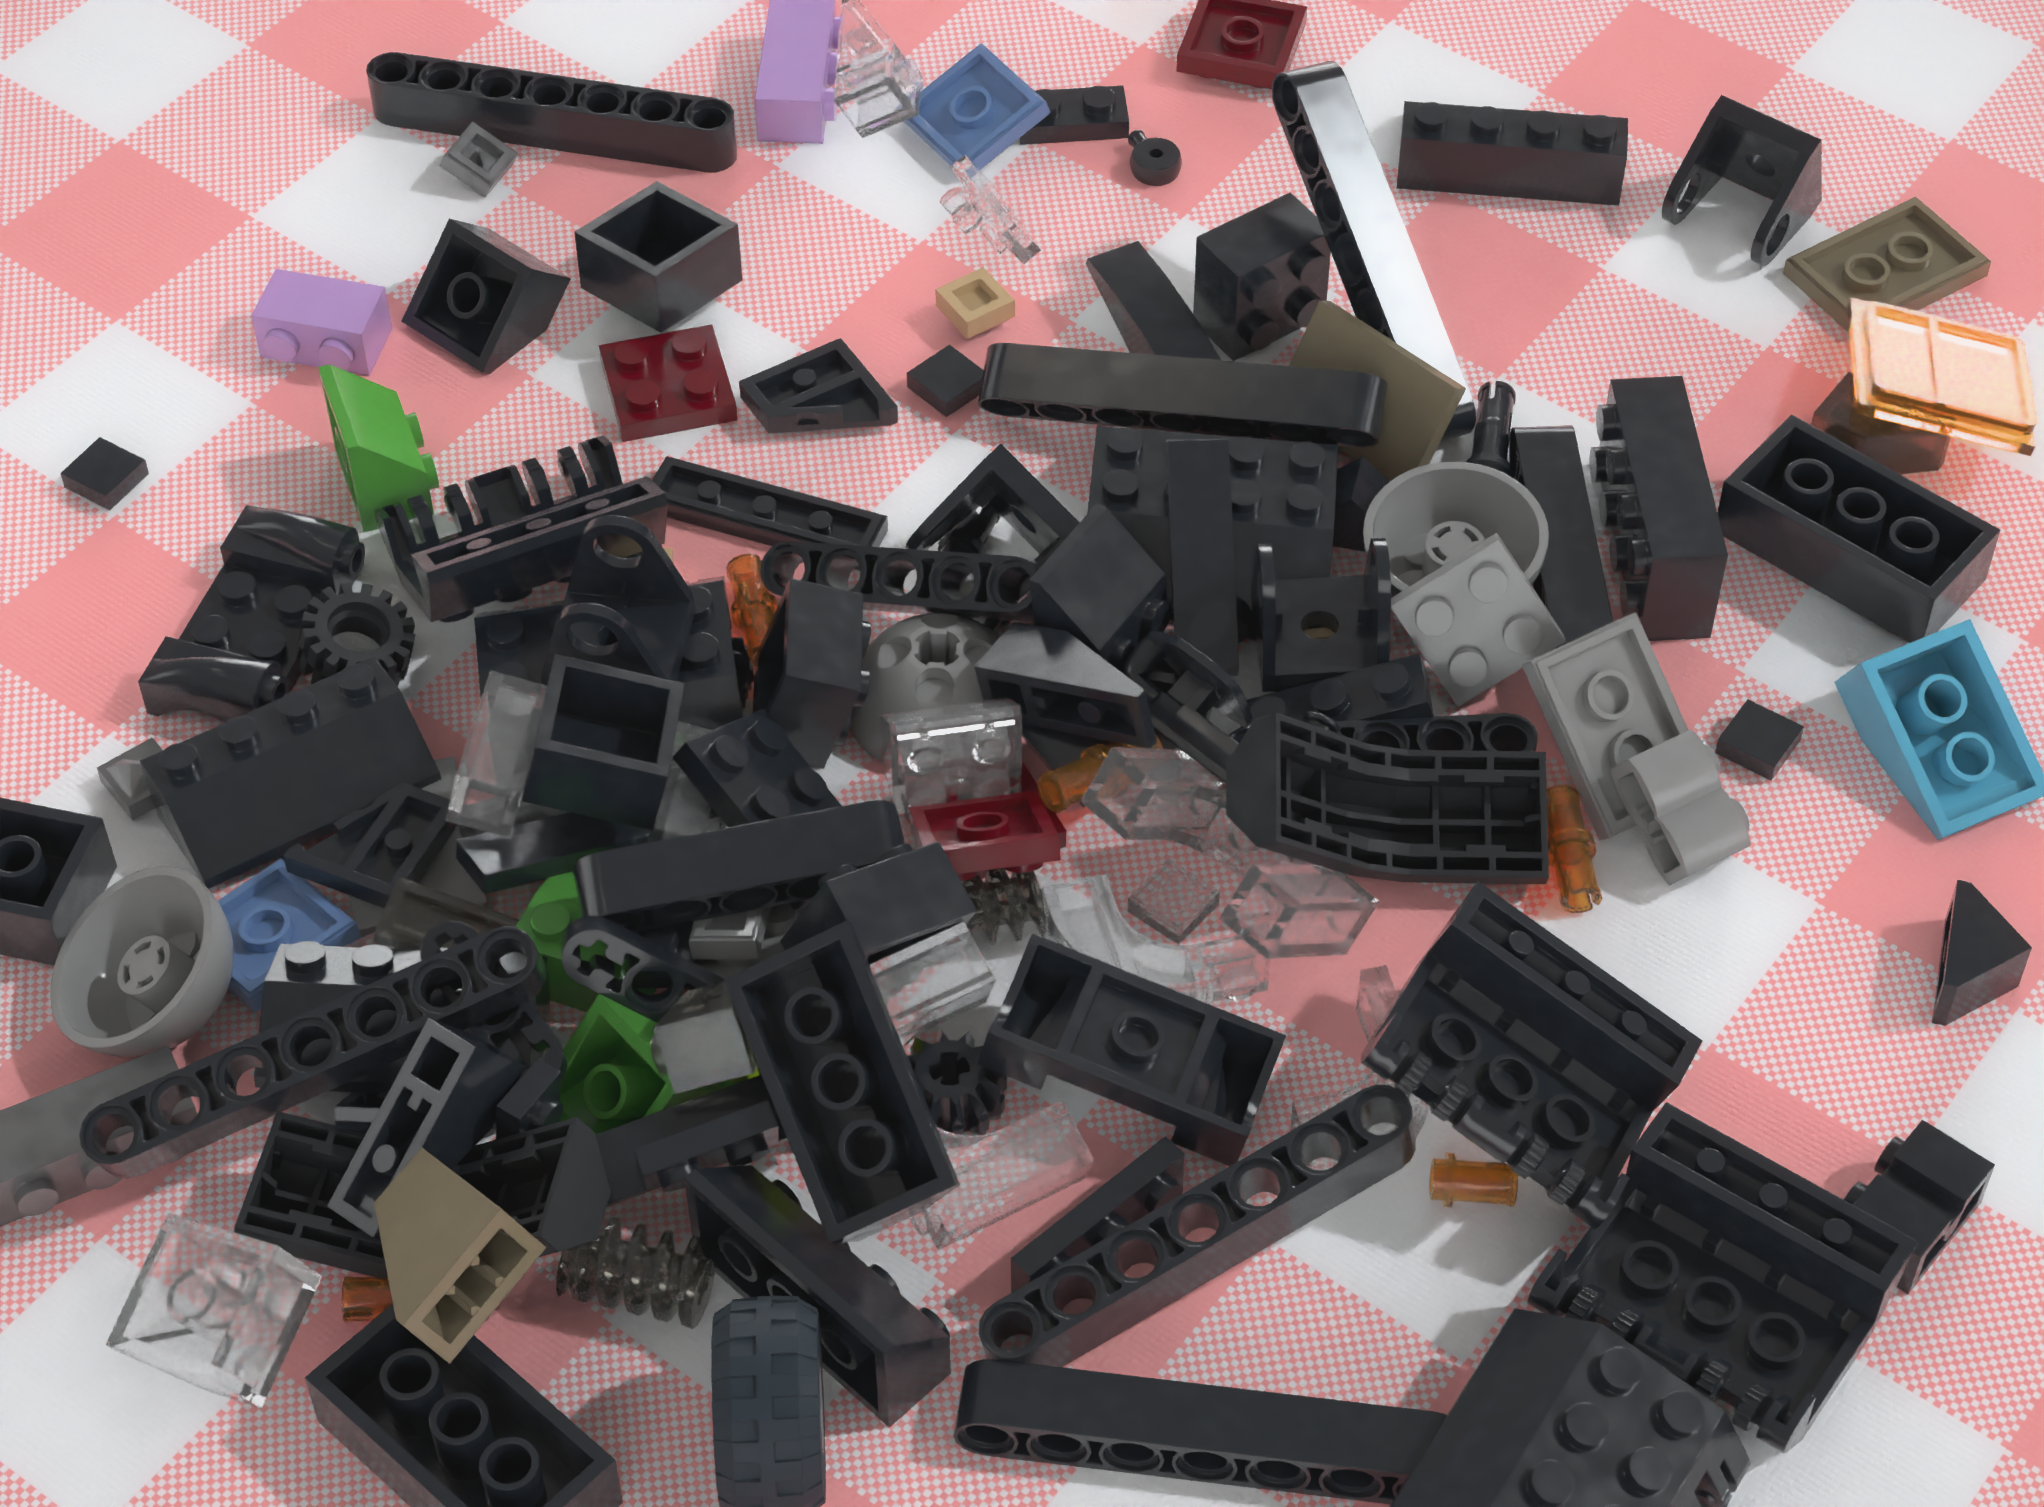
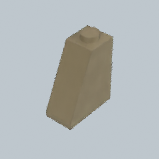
M422 1147L374 1202L396 1320L450 1364L546 1247L504 1210Z

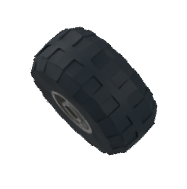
M757 1296L732 1299V1302L714 1313L712 1321V1421L715 1476L719 1506L820 1507L826 1502V1450L819 1311L816 1307L801 1300L799 1296Z

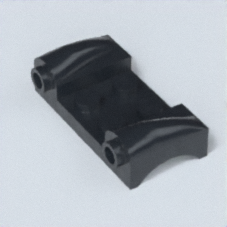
M246 505L220 547L224 565L179 639L165 636L138 680L147 714L159 717L169 711L190 710L204 713L226 722L231 718L244 715L290 693L302 674L299 668L301 659H297L296 650L303 614L307 611L309 601L313 597L320 600L321 591L330 586L335 594L338 595L340 583L351 582L353 585L364 566L365 546L359 541L356 528L311 515Z
M1032 933L1003 1004L988 1030L977 1064L1042 1090L1048 1075L1176 1126L1171 1138L1174 1144L1231 1166L1238 1162L1286 1035Z

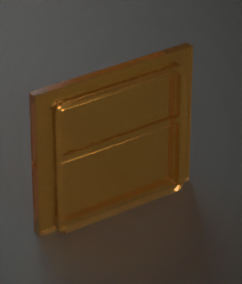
M1850 298L1847 305L1856 413L2027 456L2032 455L2035 448L2033 431L2037 424L2025 343L2022 339L2010 334L1877 301L1867 302Z

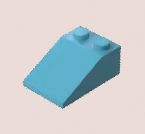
M1971 619L1861 662L1834 681L1860 739L1937 840L2044 797V772Z

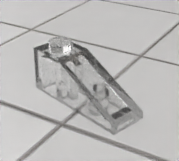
M842 0L834 102L861 138H864L919 115L920 90L924 87V81L916 62L911 58H905L893 40L860 0Z

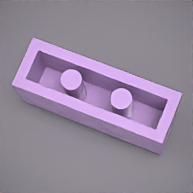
M769 0L755 93L758 141L823 144L826 121L836 120L837 91L836 88H831V85H840L841 52H835V50H844L846 44V18L836 16V0Z

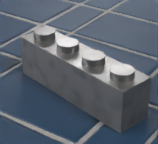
M169 1045L0 1110V1227L26 1216L43 1214L52 1209L56 1204L94 1189L99 1190L111 1187L122 1179L108 1173L86 1155L81 1147L79 1138L81 1124L87 1114L100 1104L178 1070L179 1068ZM191 1097L184 1098L177 1103L171 1116L172 1125H184L195 1118L197 1111ZM133 1126L120 1127L112 1132L107 1139V1155L121 1154L128 1149L133 1141Z

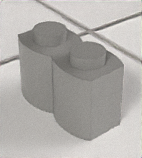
M1692 729L1637 754L1610 769L1614 785L1622 803L1632 819L1640 827L1648 854L1656 869L1669 886L1751 846L1748 834L1750 824L1744 808L1737 800L1730 798L1721 787L1718 775L1720 771L1718 757L1713 748L1707 742L1701 740Z

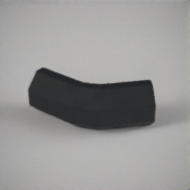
M1275 712L1255 718L1226 763V815L1257 847L1351 876L1397 882L1477 883L1479 881L1482 884H1546L1549 878L1546 752L1407 750L1372 745Z
M277 1111L234 1227V1242L388 1280L381 1240L371 1237L327 1207L366 1133L338 1129L336 1125ZM577 1117L475 1145L452 1169L453 1172L504 1210L546 1247L539 1257L567 1250L596 1240L611 1190L596 1135Z

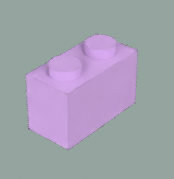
M277 268L273 272L251 315L261 358L314 367L331 364L350 373L370 376L393 329L384 286Z

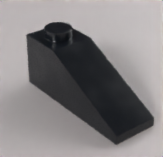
M1013 622L974 666L986 712L990 718L1151 749L1157 742L1145 690L1067 631Z
M428 1017L327 1207L371 1237L381 1240L374 1202L421 1147L452 1170L493 1128L496 1122V1106L517 1083L525 1065L476 1035Z

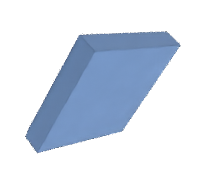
M982 43L898 109L903 122L966 181L1051 113L1047 102Z
M281 858L218 900L228 920L234 948L233 970L228 990L254 1013L262 1007L264 980L280 943L294 944L302 941H313L323 946L351 947L362 939L357 923L306 879L288 873L285 861Z

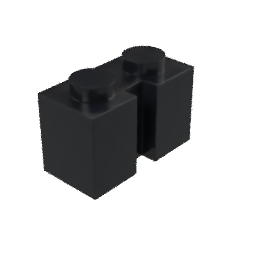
M1923 1119L1905 1141L1895 1136L1887 1144L1874 1168V1171L1879 1174L1875 1176L1871 1183L1867 1186L1858 1181L1844 1198L1848 1203L1919 1241L1897 1285V1288L1906 1294L1912 1291L1982 1203L1995 1167L1994 1163Z

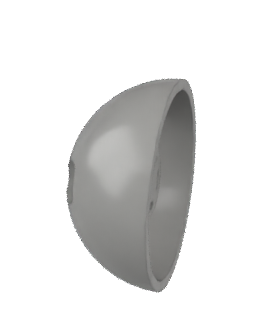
M1468 462L1432 463L1411 469L1397 476L1386 484L1371 502L1365 516L1363 528L1366 556L1371 538H1385L1387 541L1391 574V598L1495 533L1499 535L1532 586L1543 566L1549 541L1548 524L1545 514L1536 498L1527 488L1501 471Z
M926 613L912 616L893 624L880 633L869 644L867 652L862 659L861 669L869 670L870 683L865 703L861 708L853 707L851 711L850 729L861 747L884 765L915 776L1008 741L1015 747L1022 736L1013 725V722L988 717L974 669L975 664L1000 638V635L977 620L952 613Z
M156 866L137 871L114 883L100 894L86 908L71 928L55 962L51 978L50 1001L53 1017L62 1033L86 1049L117 1057H140L168 1045L171 1049L195 1035L219 1008L228 990L233 970L234 948L232 934L226 915L217 899L194 875L184 869L171 866Z

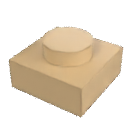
M984 267L935 289L936 307L967 339L1015 317V299Z

